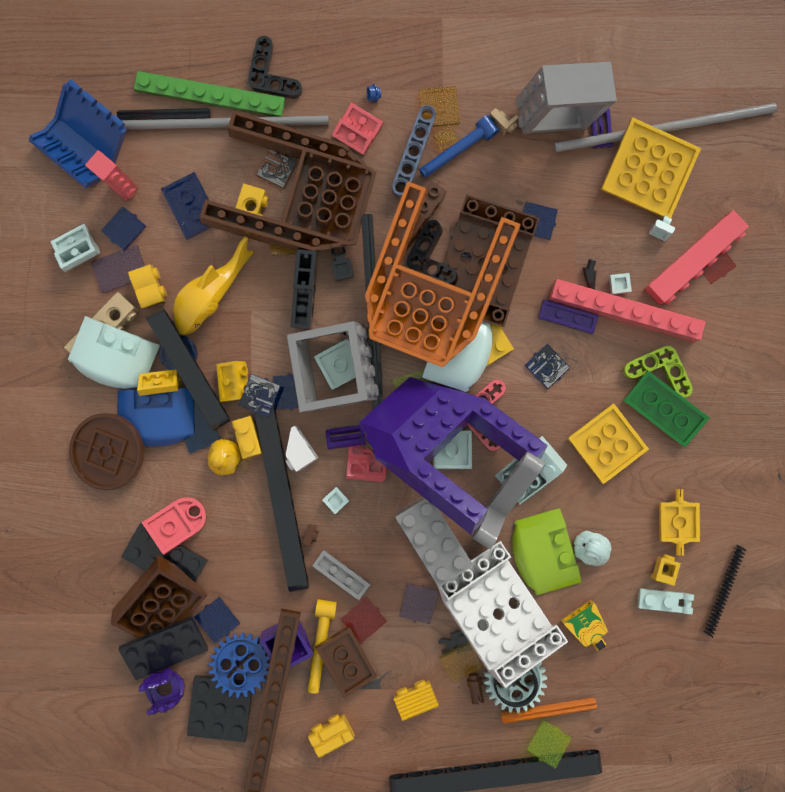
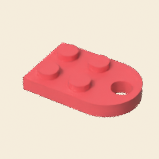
M180 498L143 521L142 524L164 556L202 530L206 522V513L203 505L196 499ZM192 507H197L200 509V514L193 517L189 514V510Z

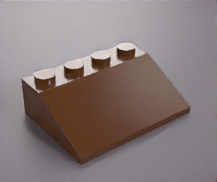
M158 555L113 608L111 625L136 638H140L188 618L207 597V593L175 564Z

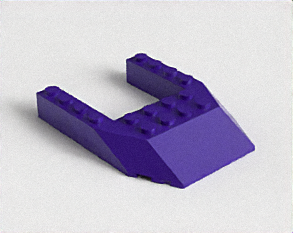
M409 377L360 421V426L366 434L368 443L372 446L377 461L472 535L484 522L488 509L429 464V462L468 424L472 425L518 461L521 460L527 451L542 459L548 445L484 398L444 385Z

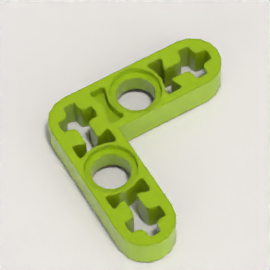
M672 346L659 348L626 363L623 367V374L629 379L637 378L647 370L653 371L662 367L670 387L684 398L689 397L693 391L680 358ZM665 351H670L669 360L667 357L659 360L658 356L663 355ZM647 357H651L654 360L652 368L645 365ZM629 365L631 367L641 366L640 369L634 371L635 375L628 372L630 369ZM672 367L679 369L678 377L671 376L670 369ZM681 378H683V380H684V381H680V383H679V382L676 383V384L674 383V381L680 380ZM681 386H686L685 394L679 392Z

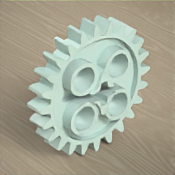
M542 662L532 668L538 680L537 694L529 703L533 708L534 700L540 702L538 695H545L541 688H547V685L542 682L547 680L546 675H541L546 671L544 667H540ZM529 670L518 678L520 683L527 687L529 691L526 692L514 681L506 688L497 684V691L500 696L510 702H520L529 697L534 688V677L529 683L524 682V678L527 675H533ZM484 672V676L488 677V679L483 680V682L489 685L485 690L486 692H491L489 699L495 698L494 704L498 705L501 703V709L504 710L507 705L498 698L493 685L494 677L489 672ZM520 690L521 694L515 698L512 697V692ZM527 705L523 706L524 710L527 711ZM508 706V710L510 713L512 712L513 708L516 709L517 713L520 712V707Z

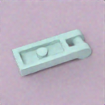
M639 588L637 607L693 614L691 606L692 601H694V594ZM679 599H684L683 606H678Z

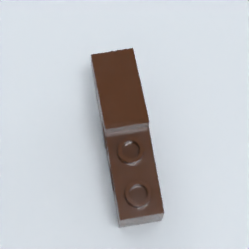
M432 180L426 187L429 191L407 249L419 236L423 227L443 202L447 193L444 188Z

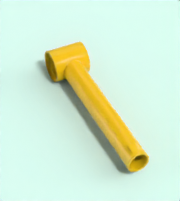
M317 600L315 617H319L307 689L309 693H319L323 661L315 646L327 639L330 619L334 620L337 602Z

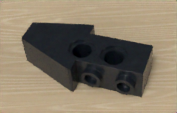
M297 249L290 326L292 328L312 329L317 280V251Z

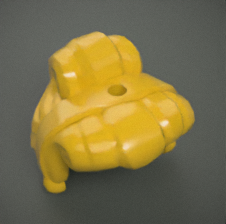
M225 439L213 442L207 457L210 470L220 476L235 473L236 466L242 457L239 445Z

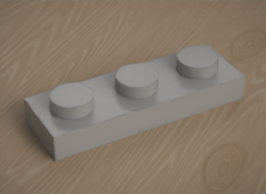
M325 550L322 551L312 567L358 600H360L371 584Z

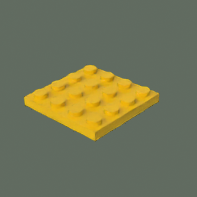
M632 117L600 190L662 218L664 216L671 218L701 148Z

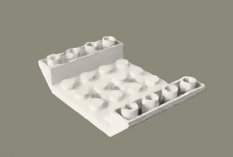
M499 541L491 549H487L471 560L474 565L473 567L438 587L443 603L488 672L506 688L568 641L557 625L552 626L508 561L511 556L502 542ZM510 598L517 600L518 606L516 609H512L509 606ZM495 609L502 611V618L500 620L495 619L493 616ZM479 620L486 622L487 628L485 631L479 630L477 626Z

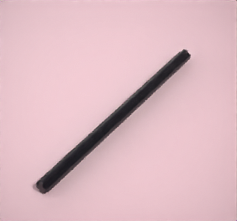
M363 214L361 216L366 291L376 267L372 214ZM368 338L369 346L372 350V357H370L371 365L375 368L374 384H377L379 391L377 400L372 401V409H374L383 401L380 343Z

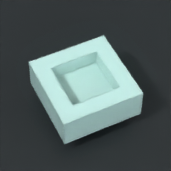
M629 273L609 276L612 295L632 292Z
M336 487L322 501L336 514L349 502V499Z

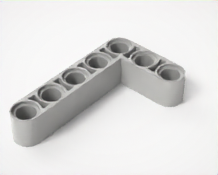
M528 451L523 455L486 507L488 512L484 522L476 529L473 540L488 549L493 547L506 516L539 475L545 461Z

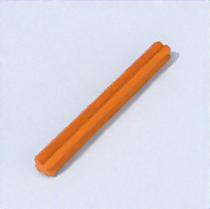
M587 698L536 706L534 708L530 707L527 708V711L523 708L520 709L519 713L516 710H512L511 713L504 711L501 712V721L503 724L595 710L597 709V703L595 698Z

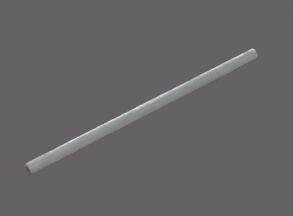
M776 103L651 126L664 132H671L775 113L777 105ZM625 130L554 143V150L557 153L621 141Z
M329 116L258 117L284 126L329 125ZM231 118L122 121L125 123L124 129L228 128Z

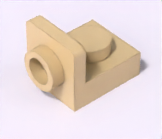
M495 108L489 115L503 135L507 132H513L518 126L519 116L517 114L508 121L507 116Z

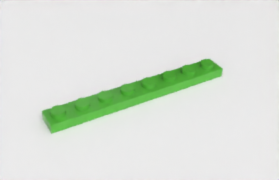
M137 71L134 90L139 93L272 117L283 116L286 101L284 97Z

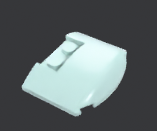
M85 316L68 360L83 375L100 384L114 388L131 389L138 387L139 374L149 373L160 345Z
M482 321L476 338L444 367L427 362L422 378L467 392L469 387L478 381L488 363L492 347L490 323Z

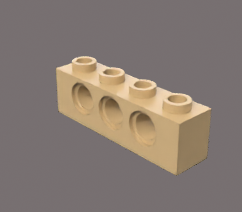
M117 292L92 319L124 330L125 324L132 322L136 318V313L139 309L123 294ZM116 312H120V318L114 321L113 315ZM78 333L64 347L69 353H71Z

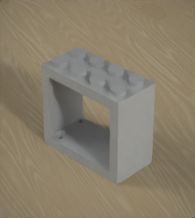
M611 62L543 65L516 98V108L519 109L518 124L522 134L587 129L617 101Z
M352 321L287 335L299 412H316L377 400L379 391L377 384H374L373 378L375 376V368L371 365L370 360L372 350L367 343L369 332L364 324ZM346 332L350 341L358 389L357 393L318 401L308 340Z
M423 496L395 512V518L438 587H441L474 566L439 509Z

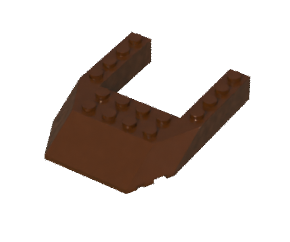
M233 110L228 125L229 137L300 158L281 221L205 199L199 217L201 224L239 236H246L249 239L273 246L291 249L321 251L356 245L362 225L361 216L365 214L377 172L367 166L360 157L351 152L350 148L344 143Z

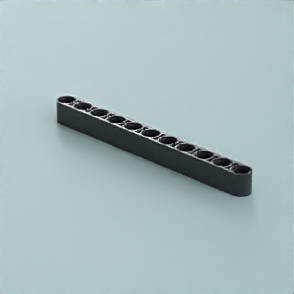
M263 388L260 390L257 398L273 404L270 405L256 399L254 402L256 405L260 404L262 405L260 406L261 408L270 411L267 413L257 409L254 412L289 592L309 589V581L274 398L266 399L265 397H268V390Z
M589 749L393 774L389 776L390 792H465L598 775L602 773L600 751Z

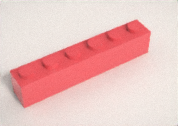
M732 210L644 289L658 305L670 303L676 297L674 294L678 290L682 292L690 285L688 281L691 278H698L704 272L702 269L706 265L711 266L718 260L716 256L720 252L722 254L727 252L732 247L730 243L734 240L737 242L746 235L744 231L749 226Z

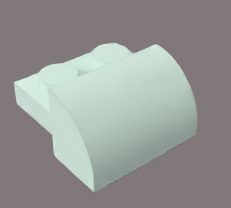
M85 224L50 241L55 250L54 255L58 264L64 272L100 254L99 247L94 242Z

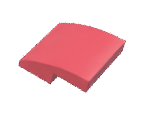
M351 102L331 136L364 155L384 122Z

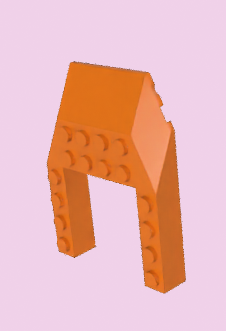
M407 181L365 294L369 338L444 367L476 338L521 224L501 217L472 292H469L401 265L429 191L422 186Z

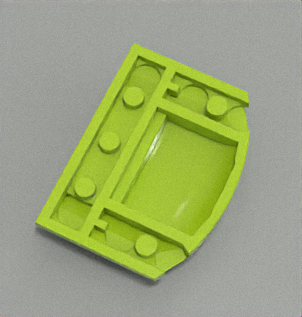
M560 508L515 520L514 525L516 526L512 535L515 563L521 577L534 590L536 595L582 583Z

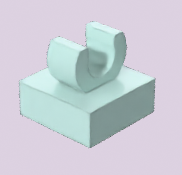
M664 216L663 221L657 220L650 228L648 234L666 242L675 227L670 225L672 219Z

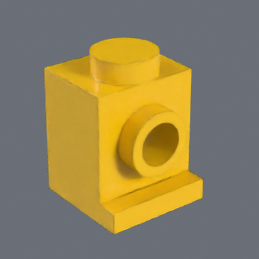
M670 555L657 556L654 571L650 578L675 586L681 563L676 562L675 557ZM664 565L667 566L666 571H662Z

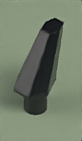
M589 259L587 267H583L587 287L595 290L597 271L594 270L596 260Z

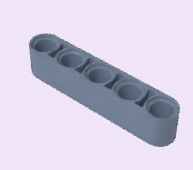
M430 105L420 108L392 185L393 194L397 198H401L403 192L396 191L397 185L403 184L406 186L407 181L413 183L433 128L436 112ZM427 112L432 115V118L425 120L422 118V115ZM421 130L426 135L423 138H418L415 133ZM412 148H416L419 151V154L417 156H411L409 154V150ZM405 166H410L413 171L407 175L402 172V169Z

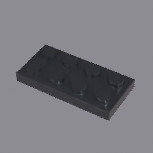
M142 523L137 527L121 556L146 571L159 555L175 564L195 583L208 559L183 545H179L163 556Z
M190 616L120 645L118 651L135 680H138L208 651V645L193 617Z

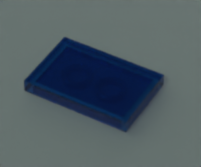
M195 172L161 188L187 240L212 228L202 225L199 218L205 199L209 200Z

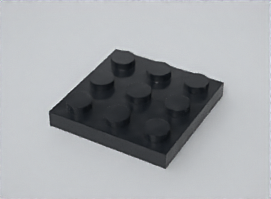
M195 675L187 736L246 742L252 697L251 691H249L248 698L243 693L240 699L236 697V693L229 697V690L222 694L223 687L216 688L218 681L212 682L211 679L213 677ZM235 679L237 685H241L244 680Z

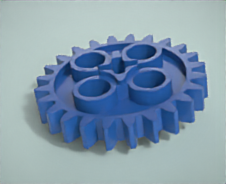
M242 632L240 638H238L237 634L234 633L232 640L226 636V643L219 641L220 649L214 647L217 654L210 655L215 660L208 663V665L214 667L213 670L209 671V674H215L211 681H218L216 688L223 687L222 694L229 690V697L236 693V697L240 699L242 693L248 698L249 691L255 695L256 687L261 690L263 689L261 682L266 683L267 681L265 676H268L267 668L270 666L268 661L271 659L269 656H266L267 653L265 649L263 650L262 644H258L259 637L252 640V634H249L246 638L245 633ZM240 646H245L247 649L243 656H238L237 654ZM252 652H254V656L249 658L246 662H244L249 657V655ZM228 659L231 660V668L224 670L223 662ZM254 660L259 661V668L256 671L250 669V664ZM238 661L244 662V669L238 668ZM236 670L230 678H227L231 672ZM239 674H243L245 679L241 685L235 683V678Z

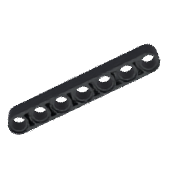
M162 307L148 315L146 319L211 429L215 431L230 422L231 420L166 310Z

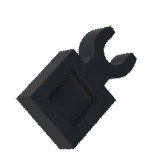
M341 247V254H336L334 249H331V254L336 259V261L331 262L336 282L354 278L350 258L344 259L346 254L344 247Z
M462 630L450 633L451 639L441 638L438 640L439 644L446 643L448 645L446 649L441 650L442 654H448L453 648H455L456 653L473 648Z

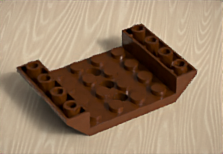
M466 194L444 261V265L453 268L458 274V281L454 286L469 292L473 291L481 271L478 262L486 258L501 217L521 224L505 264L507 272L501 275L483 319L484 322L504 328L522 267L539 222V217ZM463 253H467L470 255L471 261L463 263L460 260V256ZM443 272L441 273V275H443L447 280L449 278H453L451 273L450 275H446Z

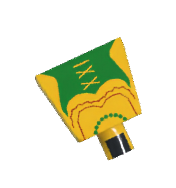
M589 600L561 620L585 647L592 643L595 649L600 651L606 646L602 636L608 630L593 601Z

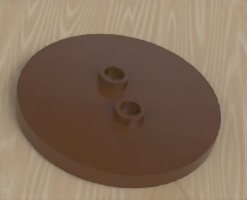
M101 413L88 417L78 425L71 438L69 454L75 473L84 483L99 490H113L127 485L139 473L144 459V445L139 431L128 419L113 413Z

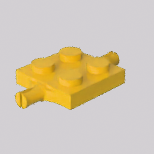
M675 489V501L659 502V541L675 543L676 555L679 556L684 555V544L700 542V503L683 501L684 489Z

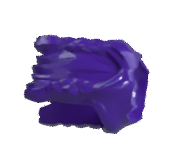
M166 668L162 672L153 673L146 678L139 686L138 691H145L148 700L152 704L146 711L147 715H155L158 712L160 714L166 713L174 708L184 695L185 683L183 678L170 668ZM170 682L172 685L171 694L168 696L161 695L158 692L157 686Z

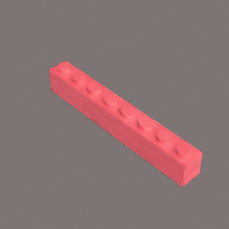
M559 279L553 282L548 299L551 302L693 343L701 340L706 323L703 320Z

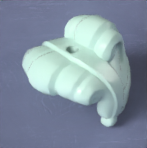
M586 530L577 535L574 540L575 556L585 564L600 566L609 560L612 550L611 543L603 535Z

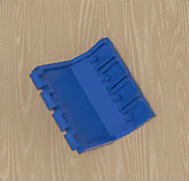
M70 79L62 86L54 118L43 130L31 134L29 142L84 188H88L98 183L101 179L87 168L85 164L98 150L113 163H116L127 130L124 129L125 123L112 115L111 111L100 102L97 103L94 97Z

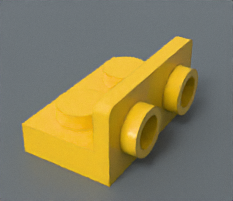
M232 361L216 364L220 402L242 400L248 385L246 362Z
M176 369L139 374L137 391L139 396L178 391L181 379Z

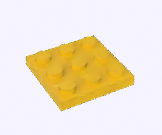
M614 403L567 438L602 484H605L649 450Z

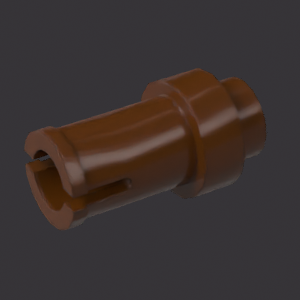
M470 673L467 685L470 687L472 704H479L478 701L481 704L484 702L481 688L483 685L482 677H479V673Z

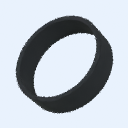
M532 669L530 671L534 677L533 691L529 697L520 702H510L501 697L497 691V680L493 679L495 692L504 704L510 707H523L535 698L538 691V680Z

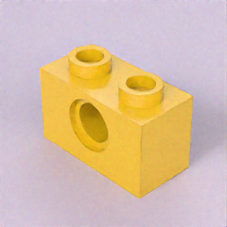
M243 183L235 208L247 211V207L250 204H255V210L247 212L263 216L261 213L263 207H267L269 197H267L265 190Z

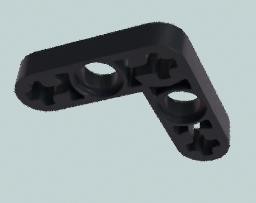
M259 37L255 44L248 76L250 88L260 93L291 99L299 98L302 94V86L298 80L268 74L274 46L269 37ZM264 43H267L268 46L265 47V51H264L265 55H264V54H262L263 49H262V46H261V45H264ZM258 60H265L266 65L263 68H258L256 62ZM257 73H259L261 83L255 85L253 81L257 80ZM274 81H278L281 84L277 90L270 88L271 83ZM293 85H296L298 90L292 93L289 88H293Z
M429 220L422 229L408 256L407 265L410 269L455 285L458 281L456 271L449 266L430 259L442 235L443 228L437 220ZM436 227L437 231H432L431 233L430 228ZM423 242H429L430 245L427 250L423 251L420 249ZM418 260L424 266L423 268L418 264L414 266L412 262ZM430 266H437V271L434 274H428ZM443 272L446 275L451 273L453 278L447 280L441 273Z

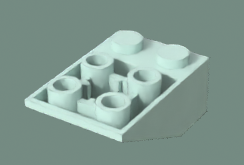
M543 436L539 439L548 445L541 459L545 461V464L539 475L518 500L519 505L563 473L567 466ZM516 458L495 475L501 484H503L519 461Z

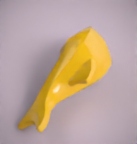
M245 236L241 240L233 257L226 265L217 270L212 265L209 266L203 276L190 281L179 291L175 299L173 315L176 328L181 335L195 332L208 316L217 311L219 307L218 302L231 286L241 268L254 253L253 250H247L248 237Z

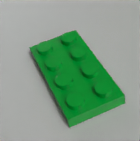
M648 370L623 399L624 402L683 447L689 444L710 419L709 416Z

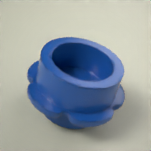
M376 84L367 86L368 101L378 102V99L381 98L380 87H377Z

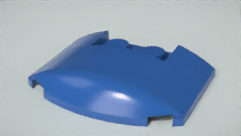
M178 388V391L139 396L137 390L118 391V415L128 419L137 428L144 446L160 447L182 442L189 435L191 437L195 434L194 399L187 388Z

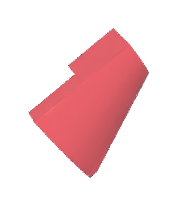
M361 446L348 447L346 479L384 482L386 467L376 460L372 450L367 447L364 449Z

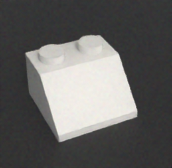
M293 426L290 431L286 450L287 460L285 462L291 470L296 472L301 471L319 459L300 428Z

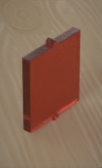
M720 252L716 256L718 260L711 266L706 265L702 269L704 276L710 284L721 277H725L729 271L736 267L727 252L724 254Z
M367 597L341 618V621L350 627L354 636L361 644L387 622L378 611L379 608L375 607Z

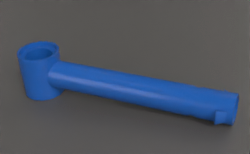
M489 115L482 117L475 124L476 129L422 166L419 169L422 176L427 178L482 138L488 141L498 134L500 130Z

